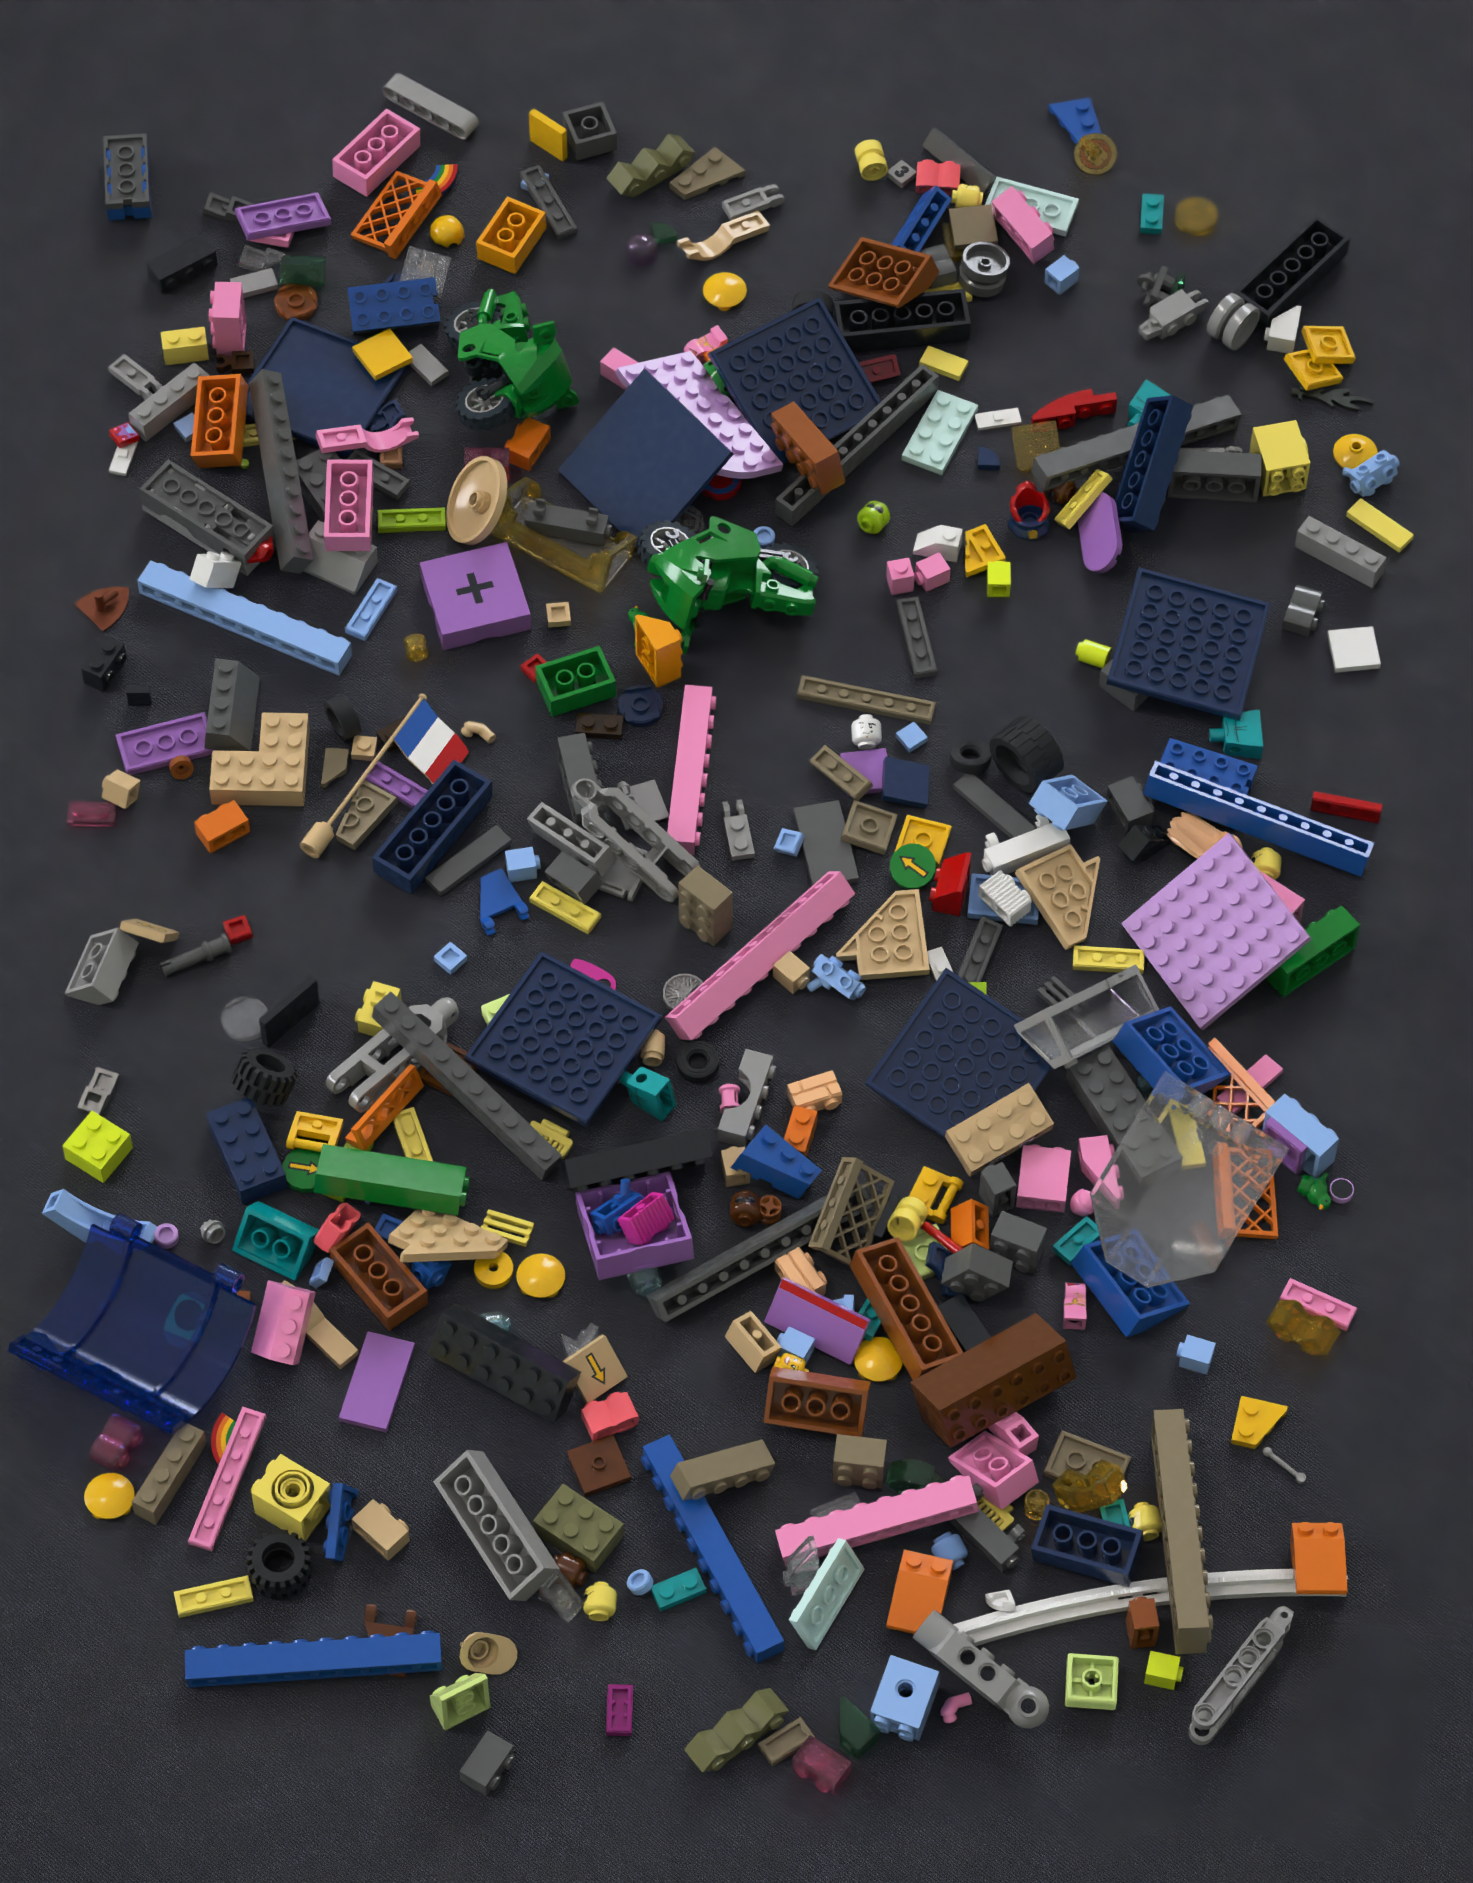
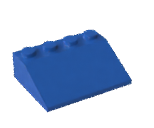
M1171 1006L1126 1021L1112 1041L1172 1109L1189 1104L1231 1075Z
M1135 1230L1085 1244L1071 1262L1072 1266L1126 1338L1145 1332L1190 1305V1302Z

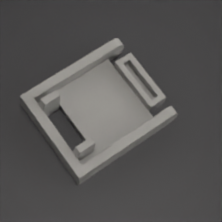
M633 846L643 857L649 852ZM615 856L616 861L602 877L598 875L602 882L599 890L623 899L628 893L627 900L633 902L643 881Z

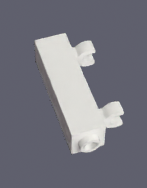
M1037 815V822H1035L1037 829L999 843L994 832L985 835L987 839L985 845L987 848L984 849L983 868L986 872H990L991 875L996 874L1000 870L1005 875L1012 873L1033 861L1069 845L1070 836L1066 830H1059L1052 823L1049 824L1047 817Z

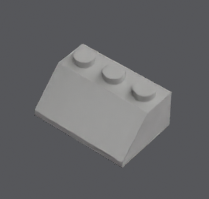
M318 520L309 532L313 561L303 571L355 595L378 563L377 547L371 544V551H326L324 522Z
M120 928L91 935L65 991V995L96 1005L113 1002L119 994L118 989L121 982L127 976V969L136 955L135 951L139 943Z

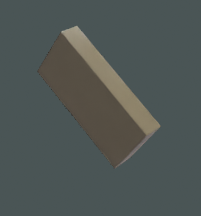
M799 1717L759 1742L758 1748L773 1767L813 1742L815 1736L803 1719Z

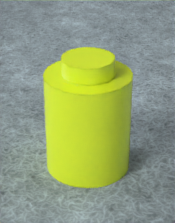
M1085 639L1083 643L1079 642L1075 655L1078 656V661L1104 668L1109 661L1112 648Z

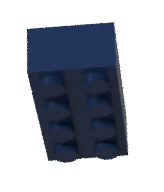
M245 1098L206 1113L208 1128L242 1205L288 1188L286 1174L253 1100Z
M1046 1504L1031 1548L1032 1558L1036 1562L1130 1587L1144 1544L1143 1530Z

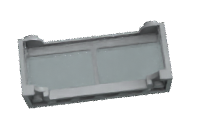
M1135 964L1015 1024L1014 1027L1017 1033L1054 1069L1062 1065L1067 1069L1079 1063L1078 1057L1112 1041L1126 1021L1158 1011L1159 1008Z

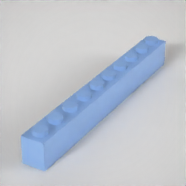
M150 560L137 580L139 593L336 675L340 676L352 656L351 642H348L343 637L333 636L323 629L309 626L304 621H297L282 612L270 610L263 604H256L248 601L243 596L231 594L224 588H206L189 580L190 576L186 573L170 569L163 563H156Z

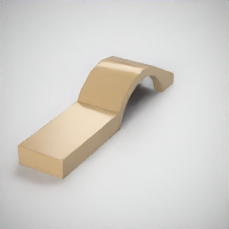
M755 211L721 224L715 234L705 241L692 243L686 237L678 240L677 245L685 251L688 259L712 260L726 252L732 244L769 231L770 224L759 211Z
M285 1280L282 1282V1284L294 1286ZM313 1302L306 1336L341 1370L359 1355L358 1349L324 1317L323 1313Z

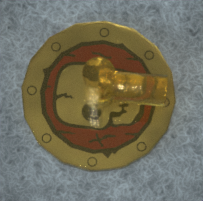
M1092 133L1084 135L1075 146L1074 157L1080 170L1087 174L1099 175L1112 168L1116 162L1117 151L1111 138L1104 134Z

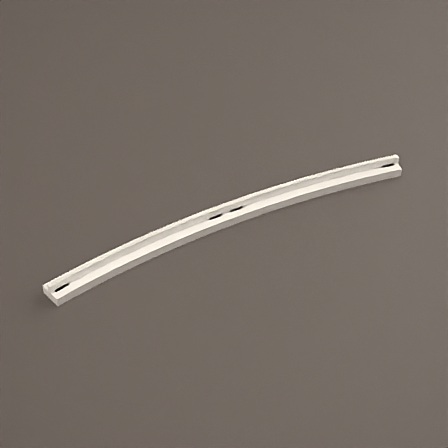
M1293 1569L1207 1573L1208 1585H1206V1592L1210 1593V1600L1277 1596L1346 1597V1594H1296ZM1167 1577L1131 1582L1130 1587L1117 1584L1018 1605L1016 1606V1611H996L953 1625L959 1629L957 1631L959 1634L964 1631L975 1640L974 1646L1052 1625L1127 1611L1129 1601L1137 1597L1154 1598L1156 1606L1170 1605ZM1157 1592V1594L1143 1596L1145 1593ZM1131 1595H1132V1598H1126V1599H1119V1600H1118L1119 1597H1125V1596H1131Z

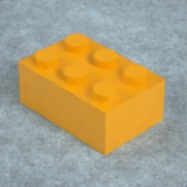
M507 196L476 241L477 259L516 274L546 230V212Z

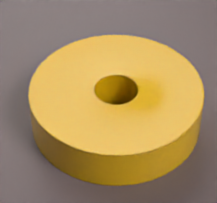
M502 1252L496 1259H476L474 1264L475 1278L480 1285L489 1289L504 1287L513 1276L511 1258ZM492 1267H496L498 1269L494 1272L490 1271Z

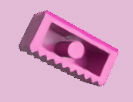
M651 1192L620 1216L617 1221L627 1241L631 1244L642 1246L651 1242L654 1234L666 1230L670 1226L669 1223L675 1220V1216L664 1194Z

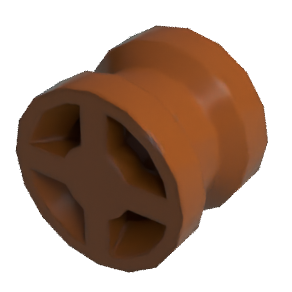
M766 1195L760 1199L761 1217L759 1221L762 1224L774 1225L780 1221L782 1204L777 1197Z

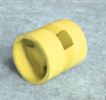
M865 140L855 147L854 151L863 179L874 181L887 174L888 167L882 145L879 141Z
M908 1196L899 1201L887 1223L888 1231L894 1238L899 1237L901 1241L908 1242L916 1237L928 1215L924 1202L918 1198Z

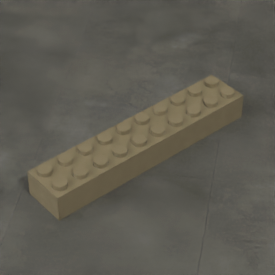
M1183 1409L1153 1410L1151 1443L1159 1512L1162 1520L1161 1531L1175 1654L1206 1653L1207 1643L1212 1641L1213 1617L1212 1614H1209L1208 1609L1210 1608V1593L1206 1592V1585H1208L1207 1570L1203 1568L1205 1550L1201 1548L1200 1542L1203 1540L1202 1526H1198L1200 1507L1199 1504H1196L1195 1500L1197 1498V1483H1193L1195 1465L1190 1457L1192 1455V1441L1188 1440L1190 1424L1189 1418H1184Z

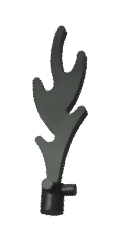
M1303 386L1292 388L1291 396H1297L1298 401H1302V397L1305 396L1320 401L1331 409L1334 407L1333 403L1342 408L1357 412L1359 407L1351 403L1373 405V401L1367 398L1344 396L1350 394V389H1335L1322 395L1321 393H1323L1324 388L1307 391L1304 390Z

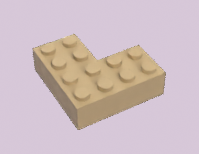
M262 713L259 751H213L209 788L211 804L222 805L235 800L237 805L304 806L310 734L308 713Z

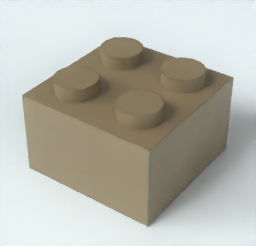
M837 1434L833 1461V1482L841 1486L859 1485L866 1489L882 1488L887 1440Z

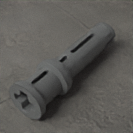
M222 933L221 937L209 942L203 941L201 946L160 962V966L166 977L206 959L207 961H212L218 955L226 952L232 953V949L225 933Z

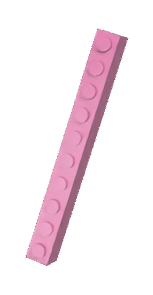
M827 872L665 1016L679 1039L692 1041L700 1037L704 1028L717 1022L718 1016L722 1012L731 1009L740 996L748 994L756 982L765 979L769 974L768 971L773 968V964L787 952L797 950L805 938L813 936L822 923H826L833 918V913L849 904V899L855 895V892L841 872Z

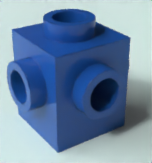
M449 1261L411 1262L412 1268L410 1271L424 1288L428 1290L442 1284L451 1263Z

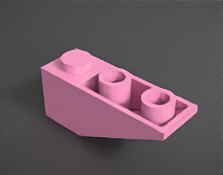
M1107 1135L1079 1138L1077 1151L1081 1171L1112 1208L1118 1210L1119 1202L1123 1200V1191L1121 1186H1117L1116 1179H1119L1118 1166L1113 1165L1112 1158H1115L1113 1144H1109Z
M1017 1412L988 1427L995 1437L1026 1456L1037 1449L1039 1435L1024 1417Z

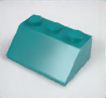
M257 1201L246 1207L232 1251L295 1281L315 1251L314 1237L319 1229Z

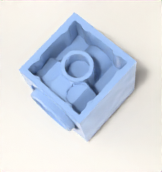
M890 1655L870 1710L871 1725H874V1729L883 1733L892 1731L899 1734V1738L909 1742H913V1739L920 1741L940 1685L939 1671ZM903 1694H909V1695H911V1696H909V1697H902L901 1695H903Z

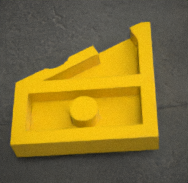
M1241 1396L1231 1444L1256 1449L1264 1436L1272 1431L1282 1416L1286 1415L1288 1406Z

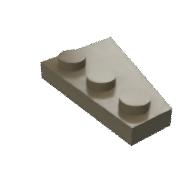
M714 147L669 183V188L686 200L708 191V188L714 185H724L728 183L729 179L744 177L746 170Z
M366 780L360 785L356 795H353L350 809L345 813L335 835L337 841L353 850H356L398 804L397 797Z

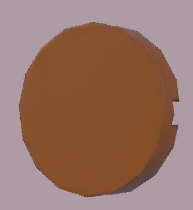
M298 282L289 283L281 287L274 298L276 312L287 321L291 317L304 321L312 317L318 307V298L314 289Z

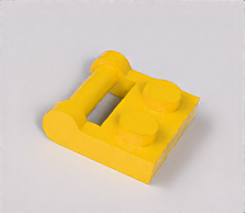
M296 1111L287 1138L286 1148L291 1150L300 1148L321 1152L323 1144L337 1146L343 1129V1119ZM298 1136H302V1137L313 1138V1139H319V1140H324V1141H329V1142H328V1144H327V1143H321V1142H316V1141H310V1140L299 1139V1138H297V1137H298Z
M924 1166L909 1197H915L924 1202L928 1210L926 1219L943 1224L947 1218L946 1212L957 1191L961 1190L964 1183L958 1177H950ZM942 1186L948 1187L938 1209H931Z

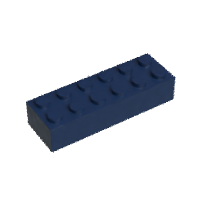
M1174 395L1152 397L1146 400L1115 498L1120 529L1128 533L1154 531L1158 525L1159 514L1165 503V495L1172 481V473L1179 458L1180 447L1185 439V431L1191 420V412L1194 406Z
M453 760L372 857L373 872L412 895L493 797L492 781L460 762Z

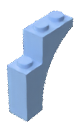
M64 1189L51 1193L42 1212L44 1216L86 1244L100 1240L121 1255L149 1247L154 1241V1232L157 1228L150 1221H136L104 1212L83 1202Z

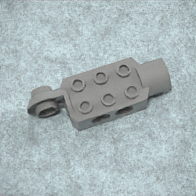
M933 1610L912 1638L995 1707L1005 1711L1014 1724L1029 1729L1042 1724L1049 1714V1702L1046 1695L1040 1689L1029 1686L1020 1678L1016 1680L1013 1670L1005 1664H1002L1000 1667L994 1662L995 1656L984 1647L981 1650L974 1646L975 1640L964 1631L959 1634L957 1632L959 1629L936 1610ZM966 1653L974 1656L975 1661L970 1665H965L960 1659L962 1655ZM984 1670H991L995 1677L991 1681H985L981 1678L980 1674ZM1025 1700L1033 1701L1036 1706L1035 1711L1030 1714L1024 1713L1021 1709L1022 1702Z

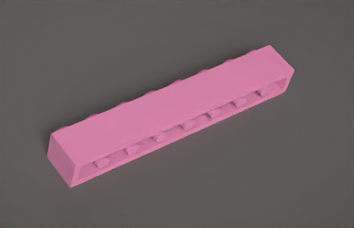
M685 685L667 833L691 855H694L695 846H700L701 832H697V827H702L703 813L699 812L700 807L705 805V793H702V787H707L708 774L704 773V768H709L710 754H706L707 748L711 749L712 735L708 733L709 729L714 727V715H711V710L716 709L717 697L712 696V687Z
M959 1475L944 1483H930L923 1489H909L902 1492L901 1495L894 1497L884 1496L879 1498L877 1502L870 1504L859 1503L852 1509L845 1511L835 1510L824 1517H810L799 1524H785L780 1529L775 1530L785 1566L828 1555L838 1538L846 1540L850 1547L853 1548L979 1512L970 1477Z

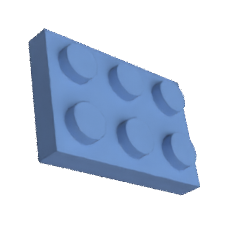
M972 873L967 918L980 919L981 916H984L993 921L1005 922L978 896L979 886L993 875ZM1012 877L1015 885L1019 889L1025 890L1019 879ZM1032 899L1031 911L1020 918L1019 921H1016V923L1038 924L1039 910Z

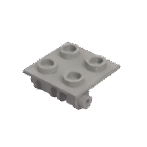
M655 779L630 786L625 781L617 784V788L623 791L655 822L669 818ZM622 820L625 831L632 829L624 820Z

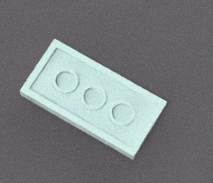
M1001 177L995 179L985 205L992 204L995 198L1013 186L1016 191L1021 190L1027 198V204L1030 207L1034 206L1040 213L1039 218L1043 223L1048 222L1054 234L1066 237L1079 204L1078 198Z
M937 390L907 444L901 460L943 475L972 422L974 414L978 411V405Z
M840 1538L837 1539L834 1546L830 1549L828 1556L817 1570L814 1579L805 1590L802 1599L789 1618V1621L809 1649L817 1650L865 1570L848 1542Z

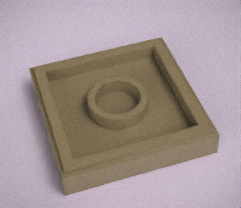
M992 204L949 209L948 214L955 250L965 249L970 244L976 242H990L998 245Z
M853 800L840 840L885 855L897 814Z

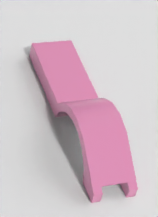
M411 417L401 419L398 424L382 432H368L360 424L317 430L316 438L321 453L366 448L372 452H387L417 439L419 433L418 431L412 432L410 426L413 425L414 419Z

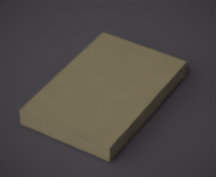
M1062 1430L1043 1476L1108 1501H1114L1130 1464L1131 1456Z

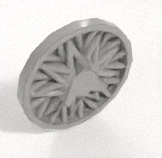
M688 973L671 977L663 988L665 1004L673 1010L695 991L703 981L697 976Z

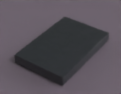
M312 975L308 976L259 1018L262 1043L267 1048L320 1004L317 980Z

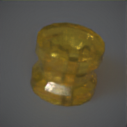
M411 634L404 638L403 644L405 649H407L406 657L409 661H421L429 655L428 648L425 646L426 639L424 635Z
M1040 1489L1031 1490L1026 1494L1024 1512L1027 1517L1032 1520H1041L1046 1504H1050L1048 1494Z

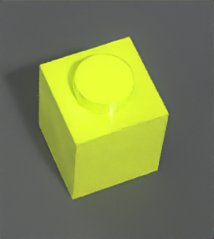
M988 562L987 597H1010V562Z
M1150 1651L1144 1684L1174 1690L1175 1682H1181L1184 1668L1179 1666L1180 1657Z

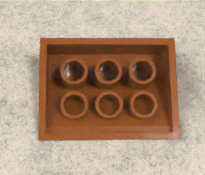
M861 237L829 283L828 288L900 308L929 289L939 274V270L931 255Z

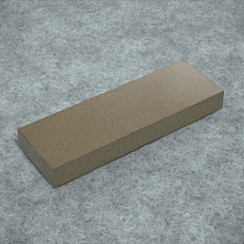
M826 745L809 760L812 766L856 801H859L873 786L870 780Z

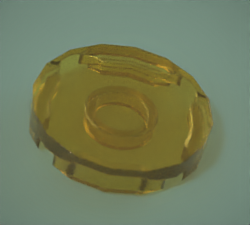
M1189 197L1182 200L1176 207V225L1184 232H1191V235L1206 234L1212 231L1217 223V207L1206 198Z

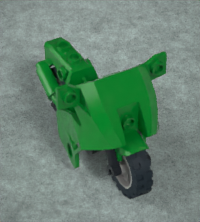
M488 289L484 293L482 301L479 303L473 301L468 305H461L458 310L454 309L452 315H448L446 318L447 322L444 324L448 341L451 347H455V350L458 351L459 361H464L466 373L470 376V386L464 387L463 392H460L457 396L458 400L455 401L461 423L470 430L473 428L475 431H481L482 429L489 431L491 428L501 427L502 423H507L510 420L509 418L513 416L519 419H527L547 411L554 405L561 409L580 404L577 393L570 389L572 379L563 350L554 338L557 332L554 320L533 325V338L528 339L527 331L531 330L529 319L526 317L529 316L526 303H521L520 297L515 291L497 296L494 289Z
M715 516L710 517L709 529L697 535L689 531V527H683L680 525L681 523L676 521L672 523L670 520H664V522L654 521L653 524H648L641 532L638 543V555L641 556L643 563L648 564L647 572L663 578L651 579V589L661 609L682 630L681 636L683 641L681 645H683L682 651L684 655L687 654L690 637L695 628L703 627V613L705 610H719L723 605L745 599L748 593L750 605L753 609L758 607L764 611L785 612L790 616L813 614L816 599L813 597V588H815L819 579L817 576L819 569L818 563L814 561L815 557L812 554H808V550L805 548L801 549L795 544L792 546L789 543H782V545L775 543L772 547L768 546L765 549H761L755 532ZM724 526L729 529L730 533H722L718 527ZM710 535L712 536L711 539L700 544V540Z

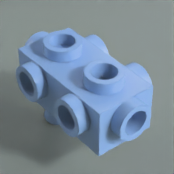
M1382 450L1355 469L1345 467L1342 475L1350 477L1349 485L1354 493L1360 494L1363 497L1371 496L1375 493L1377 487L1392 482L1393 477L1398 474L1397 467L1400 466V462L1395 455Z
M820 954L814 961L813 965L815 967L812 972L817 975V978L807 984L810 992H813L822 985L828 990L834 987L848 999L855 1000L856 997L860 998L865 992V984L859 981L862 977L851 969L848 972L841 967L843 963L836 957L831 956L828 958Z

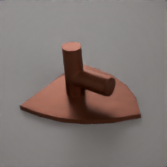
M129 587L102 588L82 597L74 605L104 632L115 624L126 610L129 601Z

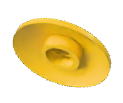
M1349 434L1341 437L1333 448L1334 459L1342 468L1355 469L1378 453L1374 442L1366 436L1359 434Z

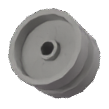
M1230 293L1215 308L1207 324L1206 331L1214 339H1222L1223 344L1231 350H1237L1248 340L1256 328L1260 318V310L1250 303L1245 304L1244 299L1237 294Z

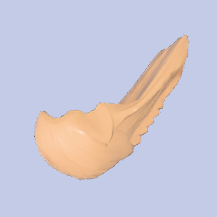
M1182 812V817L1173 818L1170 821L1171 828L1167 829V836L1170 840L1197 859L1228 834V832L1216 829L1190 812ZM1232 835L1242 848V843L1237 836Z

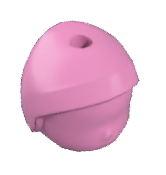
M1084 1189L1078 1190L1070 1201L1071 1211L1082 1217L1092 1214L1098 1206V1200L1095 1195Z

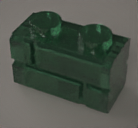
M282 256L280 262V284L324 286L327 275L326 257Z

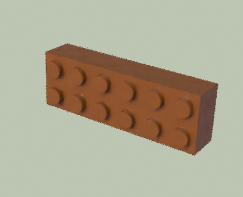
M899 1237L855 1251L850 1267L912 1380L963 1353Z

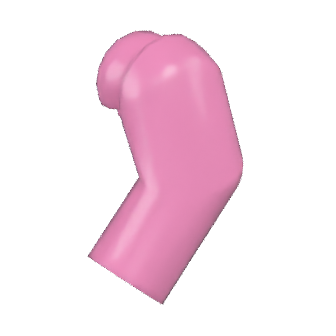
M969 1692L949 1697L940 1710L945 1723L955 1722L957 1719L955 1713L958 1708L972 1704Z

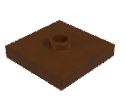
M614 1435L567 1451V1456L585 1497L631 1480L630 1472Z

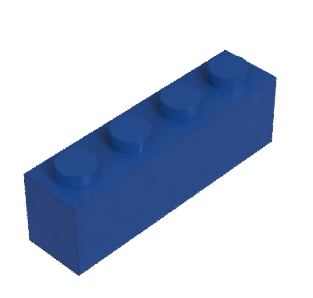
M937 185L925 192L891 245L919 252L952 198Z

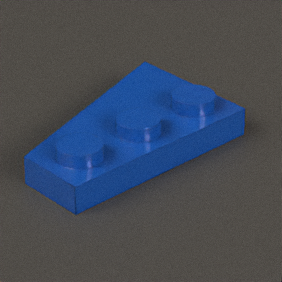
M1090 97L1049 104V112L1058 118L1059 124L1069 132L1071 139L1076 145L1087 135H1102Z
M333 1483V1489L329 1492L331 1508L330 1514L326 1518L328 1536L323 1545V1551L326 1554L325 1558L338 1562H343L349 1537V1530L346 1524L353 1518L354 1509L351 1508L352 1498H357L359 1492L358 1489L343 1483Z

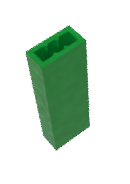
M323 1144L315 1176L314 1193L458 1216L460 1206H465L467 1192L463 1191H468L470 1177H465L466 1167Z

